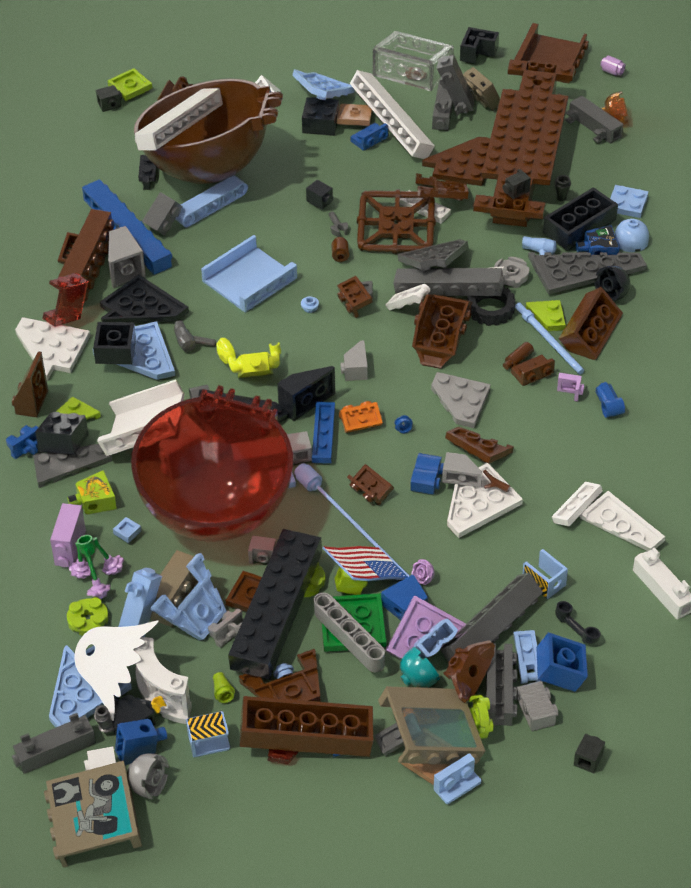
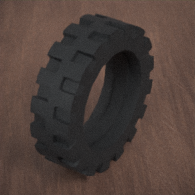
M504 286L501 296H468V301L473 302L470 309L472 320L478 321L479 324L484 323L486 326L494 324L498 326L500 323H506L514 315V294L511 293L510 289L504 288ZM492 298L503 302L505 307L495 311H488L479 307L477 303L483 299Z

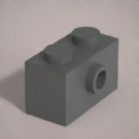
M160 192L142 222L165 236L171 229L175 218L179 216L183 206Z

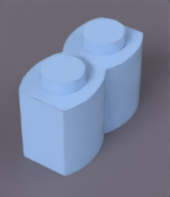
M444 619L434 625L428 634L418 639L413 647H416L421 652L418 655L419 657L429 658L436 654L443 644L453 639L458 629L449 619Z

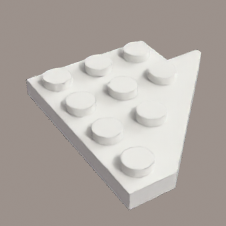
M23 317L15 329L17 337L32 360H34L38 351L42 352L47 381L53 370L71 373L90 338L89 330Z
M488 463L479 467L482 471L481 488L455 484L447 526L458 538L523 503V499L512 487H510L508 492L496 487L484 488V485L491 483L483 473L484 470H487L496 479L508 484Z

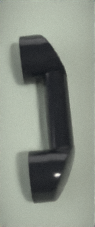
M560 601L557 603L555 609L556 617L561 622H566L581 636L582 642L592 644L599 641L601 632L597 628L587 627L584 629L571 617L573 606L569 602Z

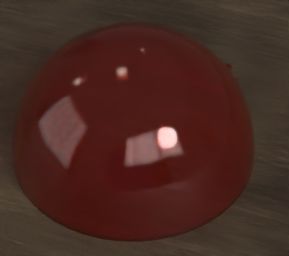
M219 385L214 394L208 393L207 390L203 389L200 397L178 402L158 413L146 424L135 442L132 451L131 467L137 492L145 507L156 520L172 532L188 539L204 542H221L236 539L254 531L274 514L283 501L290 485L293 470V451L286 432L277 421L278 410H270L272 405L271 399L267 398L264 406L261 408L258 407L261 401L260 396L256 395L250 405L233 400L235 389L230 388L226 397H222L224 387Z

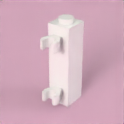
M655 547L652 550L640 553L634 559L633 571L677 620L691 613L690 586L686 581L683 580L681 583L659 559L660 553Z

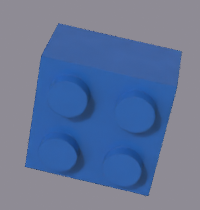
M548 632L536 647L538 680L576 692L588 678L586 645Z

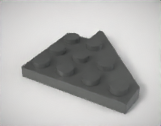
M457 239L397 255L398 261L405 263V265H411L413 268L426 271L430 270L432 266L447 267L469 247L468 241Z

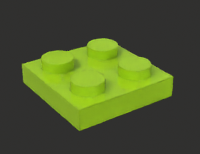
M135 68L107 80L108 86L114 85L117 91L120 90L125 101L153 89L152 83Z

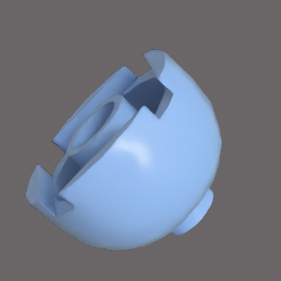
M626 219L616 228L615 236L620 247L619 249L626 252H635L636 249L641 248L640 251L648 246L649 231L642 221Z

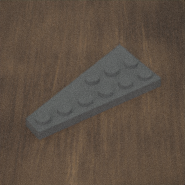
M535 252L528 253V258L548 295L595 283L597 281L596 273L599 269L606 266H619L627 274L643 271L647 268V264L640 253H618L617 255H607V253L591 255L588 252H563L561 255H551V252H545L544 255H535Z

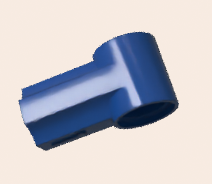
M604 382L596 387L595 392L601 402L605 418L625 413L624 401L621 397H617L611 384Z

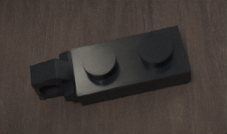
M140 155L139 182L143 183V190H150V183L156 181L157 167L146 155Z

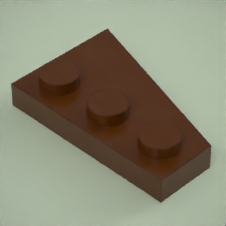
M459 426L447 431L445 436L454 445L465 449L469 454L477 456L485 463H492L513 453L514 446L509 444L506 447L497 444L498 440L492 438L490 440L482 439L480 434Z

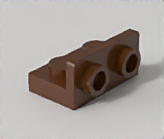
M357 276L337 285L339 300L341 303L345 302L346 310L349 314L352 313L355 318L359 317L357 310L373 302L372 297Z
M541 354L511 367V373L522 386H525L553 374L555 360L553 358L547 360Z

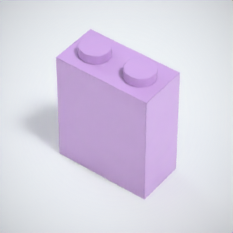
M62 503L50 539L55 566L70 567L78 558L75 543L79 537L86 533L82 505Z

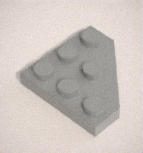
M437 372L431 384V390L440 398L441 404L447 412H450L456 424L475 428L489 394L491 384Z

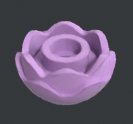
M420 559L413 564L412 574L416 577L419 584L426 585L434 578L435 570L429 561Z

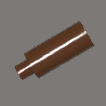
M524 342L505 358L503 367L508 370L520 364L534 352L533 346L529 342Z

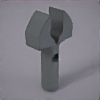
M331 211L329 217L334 224L330 226L332 235L340 237L338 229L344 231V234L347 235L348 223H340L335 212Z

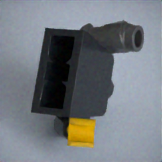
M114 695V721L111 719L108 708L104 705L96 708L94 718L99 724L98 728L100 731L105 733L113 731L116 736L117 725L120 723L149 719L153 726L156 725L154 711L159 713L161 711L160 708L166 707L167 704L162 696H157L152 701L135 698L132 695H126L119 700Z

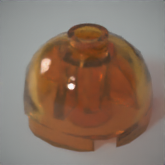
M619 91L610 94L606 98L605 107H602V110L623 124L629 123V120H625V116H628L625 99L620 97L623 92Z

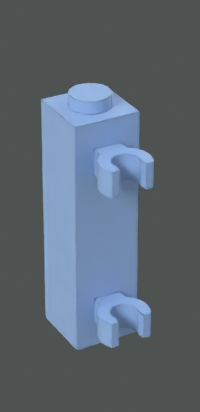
M143 568L134 572L132 581L127 583L125 589L128 595L118 627L149 623L152 613L150 608L155 603L162 576L155 573V570Z

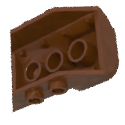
M426 294L424 302H420V313L415 316L414 325L416 327L412 347L419 356L421 365L441 369L455 355L461 335H465L466 321H470V309L473 302Z

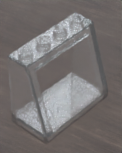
M394 31L373 48V76L432 91L440 79L437 70L438 59L454 55V46ZM398 46L433 55V57L427 60L394 50Z

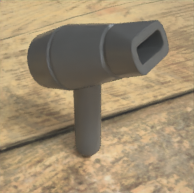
M183 321L175 322L174 332L177 342L183 351H192L196 344L215 346L217 344L215 339L193 336Z

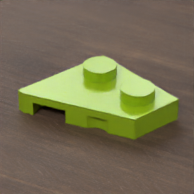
M560 300L526 302V309L535 315L536 320L547 331H561L565 329L566 325Z

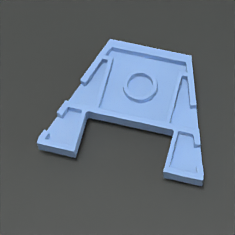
M202 553L196 554L186 566L196 578L198 584L183 602L176 608L166 595H161L150 608L153 612L197 640H204L209 634L208 626L212 623H218L223 614L227 612L217 588H214L211 582V573L209 569L206 570L203 563L205 559Z

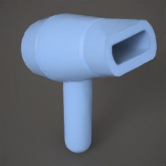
M524 236L522 240L523 249L538 252L540 255H544L545 252H551V255H553L557 248L556 241L547 238Z

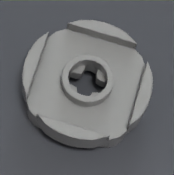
M508 257V260H503L502 258L495 263L494 267L504 266L506 270L504 285L518 288L529 277V267L521 258Z

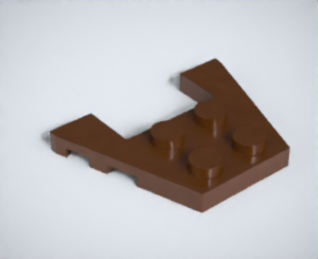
M416 173V184L433 186V188L418 186L417 196L453 198L460 201L468 199L467 184L451 180L439 181L436 177L432 176L424 178L422 174Z
M315 649L297 655L298 662L303 670L264 684L261 677L249 674L239 676L240 684L256 697L321 702Z

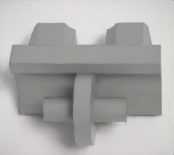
M242 610L227 611L223 614L222 622L219 624L212 623L208 626L209 634L214 638L216 646L221 648L233 637L236 638L243 622Z

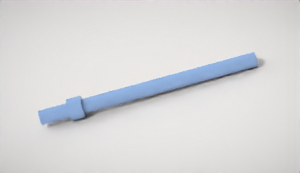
M520 302L517 303L515 308L522 314V318L527 323H530L579 375L583 374L584 369L536 320L535 315Z

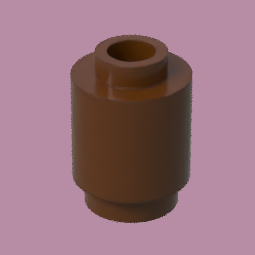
M343 237L335 238L331 244L332 258L337 262H344L349 258V243Z

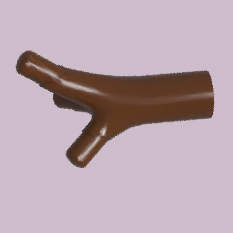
M487 470L483 471L491 481V483L484 485L485 489L496 487L505 492L509 491L510 485L496 479Z

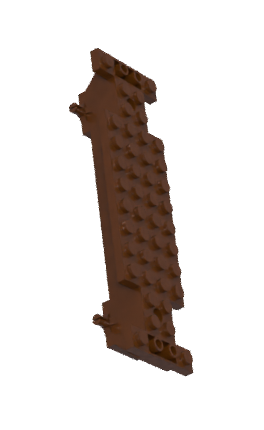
M510 59L508 74L523 76L519 91L512 89L502 90L482 169V178L497 180L494 196L476 195L473 205V211L490 213V216L493 218L492 223L527 227L530 218L543 219L545 202L532 201L535 184L550 186L568 104V96L555 94L557 80L572 81L575 66ZM521 169L531 178L530 192L512 199L503 191L502 186L505 184L506 178L516 174L517 170Z

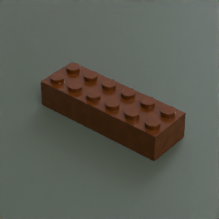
M90 210L57 278L61 305L82 308L84 302L88 300L89 291L93 289L94 281L99 276L101 266H104L106 255L109 254V231H112L114 228L111 212Z
M243 696L240 747L370 757L373 745V706Z

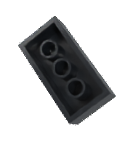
M593 187L545 216L543 233L556 241L564 249L569 250L576 245V242H581L585 239L586 231L605 227L617 219L618 204Z

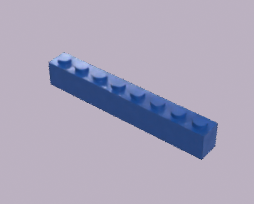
M99 179L82 187L84 201L92 209L111 212L112 219L114 220L113 230L124 226L128 228L143 251L144 265L153 275L172 267V254L170 250H166L162 242L157 240L150 230H147L143 222L139 221L135 214L127 209L125 203H122L117 195L110 191L107 184H104Z

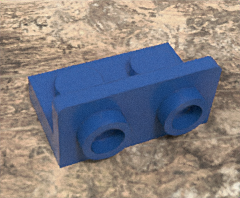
M374 123L350 136V140L364 151L388 138V124L384 123L379 126L377 123Z

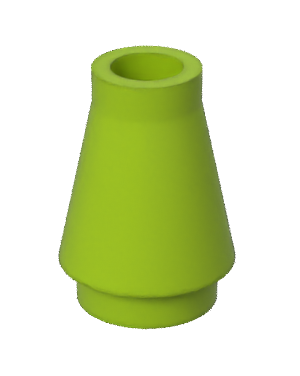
M218 672L213 675L214 697L220 703H228L234 698L235 689L227 680L225 674Z

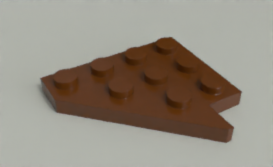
M476 137L422 160V166L434 168L433 177H436L437 180H451L482 186L484 182L482 169L490 138Z

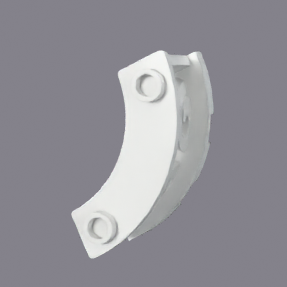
M140 637L139 639L144 640L145 643L133 650L141 658L135 665L137 686L142 698L152 701L155 697L162 696L167 704L166 707L160 708L161 711L159 713L162 714V717L186 724V719L190 718L192 709L188 677L175 674L166 669L155 656L154 639Z

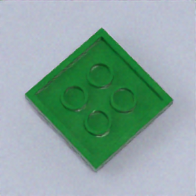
M381 593L333 596L383 648L386 647ZM322 624L324 652L348 650Z

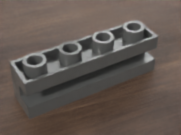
M494 643L495 653L486 672V697L490 701L489 719H492L493 725L512 726L513 717H517V704H513V700H517V687H513V682L517 681V669H513V665H516L517 653L513 652V644H504V650H496V643Z

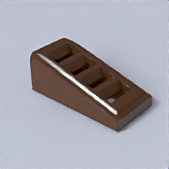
M67 232L57 260L58 263L65 264L66 259L64 257H68L69 254L66 253H70L71 249L69 248L73 247L71 243H75L79 234Z

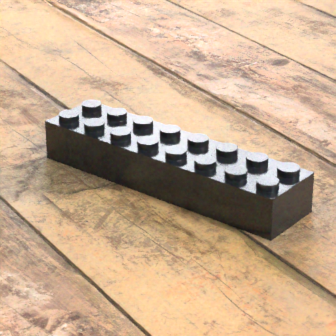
M282 529L228 654L230 670L270 680L321 557V537Z

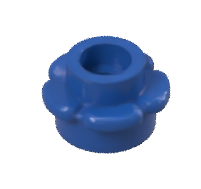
M402 415L395 420V429L400 433H408L412 429V419L407 415Z

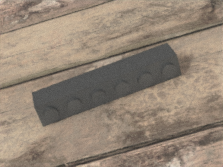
M419 268L397 269L393 284L396 294L426 284L430 288L429 294L439 296H501L504 276L502 268H431L426 271H421Z
M530 573L517 575L466 623L453 639L440 648L448 662L455 655V649L459 647L465 649L467 646L488 640L493 643L498 640L499 634L502 631L509 629L515 619L525 614V609L528 606H532L538 601V597L543 591Z

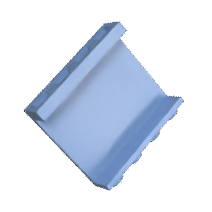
M255 235L201 268L202 282L245 313L297 279V265L291 262L284 267L257 248Z

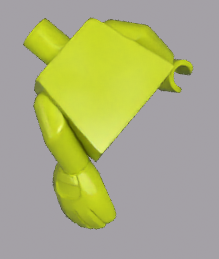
M220 338L216 344L220 360L225 364H229L231 371L238 373V378L273 374V369L278 368L280 365L281 348L279 342L274 346L271 343L269 344L270 354L268 352L243 354L237 359L234 347L228 339Z

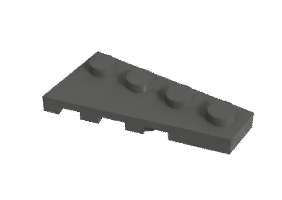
M99 444L79 447L75 454L47 452L33 455L38 488L45 486L46 482L52 480L57 482L62 480L61 477L68 474L73 476L80 473L79 471L82 469H92L112 461V455L106 456Z

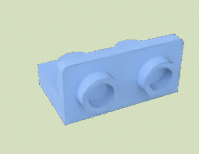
M470 753L434 775V791L446 804H450L481 784V779L474 772L475 759Z

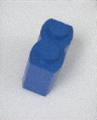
M418 454L411 478V491L434 495L435 489L440 487L441 478H439V474L443 475L444 463H442V457Z

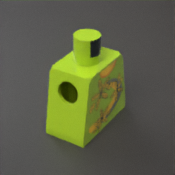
M104 470L78 481L75 484L77 494L67 497L69 504L82 505L85 514L117 509L115 495Z

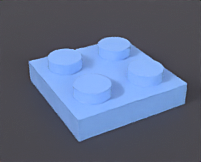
M615 185L610 199L618 204L617 214L641 218L649 191Z

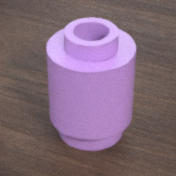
M608 55L602 59L600 66L602 71L615 76H621L626 64Z

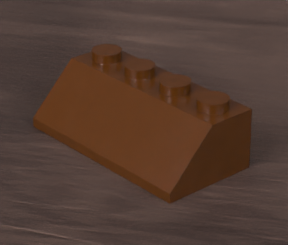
M602 287L590 291L583 297L560 335L559 340L569 352L595 360L623 312Z

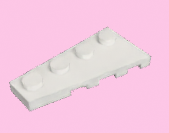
M609 491L603 494L580 515V519L646 551L652 550L654 547L656 549L665 541L663 534Z

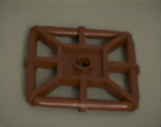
M396 189V191L365 190L361 193L359 216L357 217L358 248L361 251H381L397 254V252H409L433 246L434 226L436 225L435 198L417 196V191H400V189ZM372 197L395 198V207L382 206ZM400 198L422 199L412 207H400ZM366 202L379 212V218L366 217ZM428 204V218L414 219V214ZM365 225L379 226L375 234L364 240ZM414 227H427L426 242L413 232ZM380 238H393V245L373 243ZM398 238H410L417 245H397Z

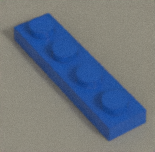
M316 402L312 463H331L335 402Z

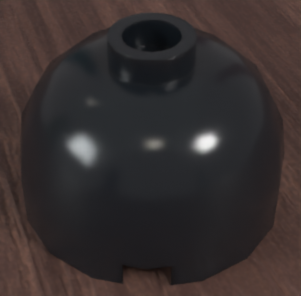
M614 265L606 266L599 269L596 273L597 281H595V288L602 287L613 301L622 299L628 293L630 278L623 268Z

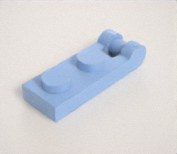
M516 631L513 638L517 653L521 684H527L528 681L539 682L535 631ZM534 669V672L527 673V670Z

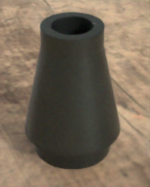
M559 175L554 181L557 199L565 201L571 186V180L566 175Z

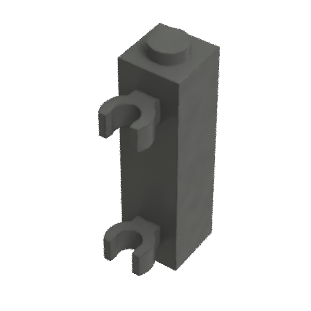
M455 56L439 58L437 70L440 80L447 89L455 106L454 110L457 116L461 113L466 114L469 111H473L475 99Z
M439 80L432 116V129L449 131L453 102L445 85Z
M583 96L570 102V108L566 112L569 117L565 121L572 124L577 120L597 135L593 138L595 142L600 143L604 139L611 144L622 137L623 123Z
M78 713L69 716L70 722L30 738L29 733L20 736L21 742L13 745L14 755H12V760L15 767H20L23 774L95 744L94 730L86 715L79 717Z

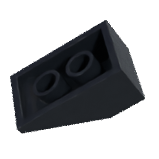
M328 366L291 374L277 383L278 404L289 413L288 417L293 422L315 408L316 402H324L336 394L335 367Z

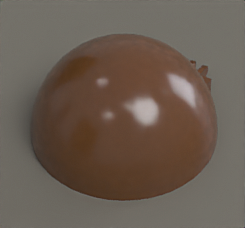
M219 79L198 83L175 91L148 107L137 119L134 126V134L201 89L220 88L223 105L157 150H142L157 168L175 179L195 184L219 182L240 172L255 157L264 140L267 125L275 123L279 111L275 107L281 105L283 94L278 91L271 92L270 85L259 86L252 81L243 79Z

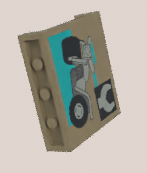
M124 761L46 781L47 790L44 791L46 803H50V809H47L49 821L53 822L50 833L52 840L56 841L53 852L55 859H60L63 868L67 867V856L126 840L131 841L133 848L142 847L132 790Z

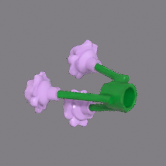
M83 535L75 543L78 559L76 560L77 562L72 563L69 571H71V576L81 579L90 576L91 573L93 586L87 590V596L102 599L107 596V591L110 590L111 586L101 583L100 579L97 578L91 555L95 553L97 547L104 556L105 562L102 571L106 575H116L121 572L124 558L120 555L115 557L108 555L99 544L97 537L92 538L91 535ZM82 554L86 556L88 562H85V560L82 557Z

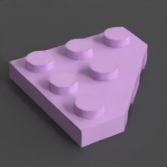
M413 596L386 652L401 660L404 654L414 646L415 642L428 634L430 629L440 621L449 619L458 631L466 623L417 596Z

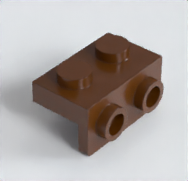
M366 464L354 477L350 474L347 476L351 482L349 486L356 492L361 490L364 493L362 496L370 503L374 501L380 505L394 489L388 481Z

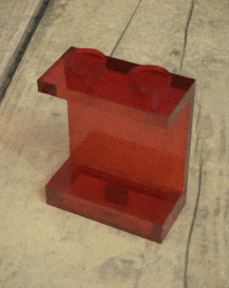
M77 273L50 280L49 284L59 290L56 309L43 312L42 319L54 327L81 319L88 281Z

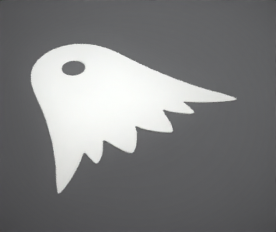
M158 621L128 627H96L85 633L77 644L75 650L76 668L108 708L112 721H114L115 713L114 695L121 696L118 683L131 682L130 673L126 666L133 665L141 660L140 656L133 649L145 643L144 640L139 638L150 631ZM94 644V653L91 656H87L86 648L88 645Z

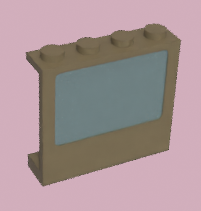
M386 686L378 699L380 707L392 708L406 749L399 759L400 763L451 765L470 753L475 759L474 765H476L485 753L468 704L459 699L455 689Z

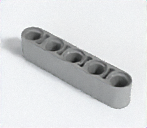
M317 594L314 598V613L317 619L369 671H382L385 667L384 648L330 594Z

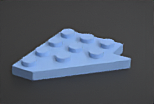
M296 69L293 71V77L311 94L317 95L316 98L326 100V98L341 97V95L347 96L355 92V89L350 84L315 72L304 73Z
M152 322L135 326L136 343L132 365H117L156 380L175 376V370L158 323Z
M67 645L63 650L49 713V720L55 727L70 722L69 716L78 713L79 717L86 715L88 718L95 713L98 706L104 705L92 686L78 672L75 665V653ZM95 646L86 650L87 656H91L94 653ZM118 683L121 696L132 689L131 683Z

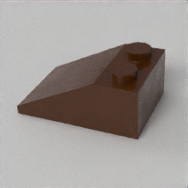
M40 351L37 352L22 382L19 383L17 394L12 398V406H14L16 415L37 418L48 394L43 356Z

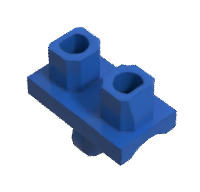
M26 425L21 428L20 437L17 438L11 435L6 438L7 446L14 459L28 452L32 455L38 452L35 431L39 427L31 428Z

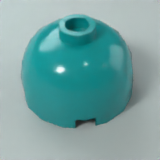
M412 647L404 654L400 661V670L403 674L400 678L406 686L412 685L417 688H429L440 680L439 674L429 660L422 656L419 657L418 655L421 652L416 647Z

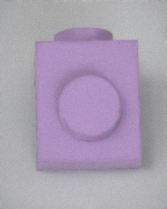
M559 373L557 391L574 393V401H578L579 395H583L584 384H581L582 376Z

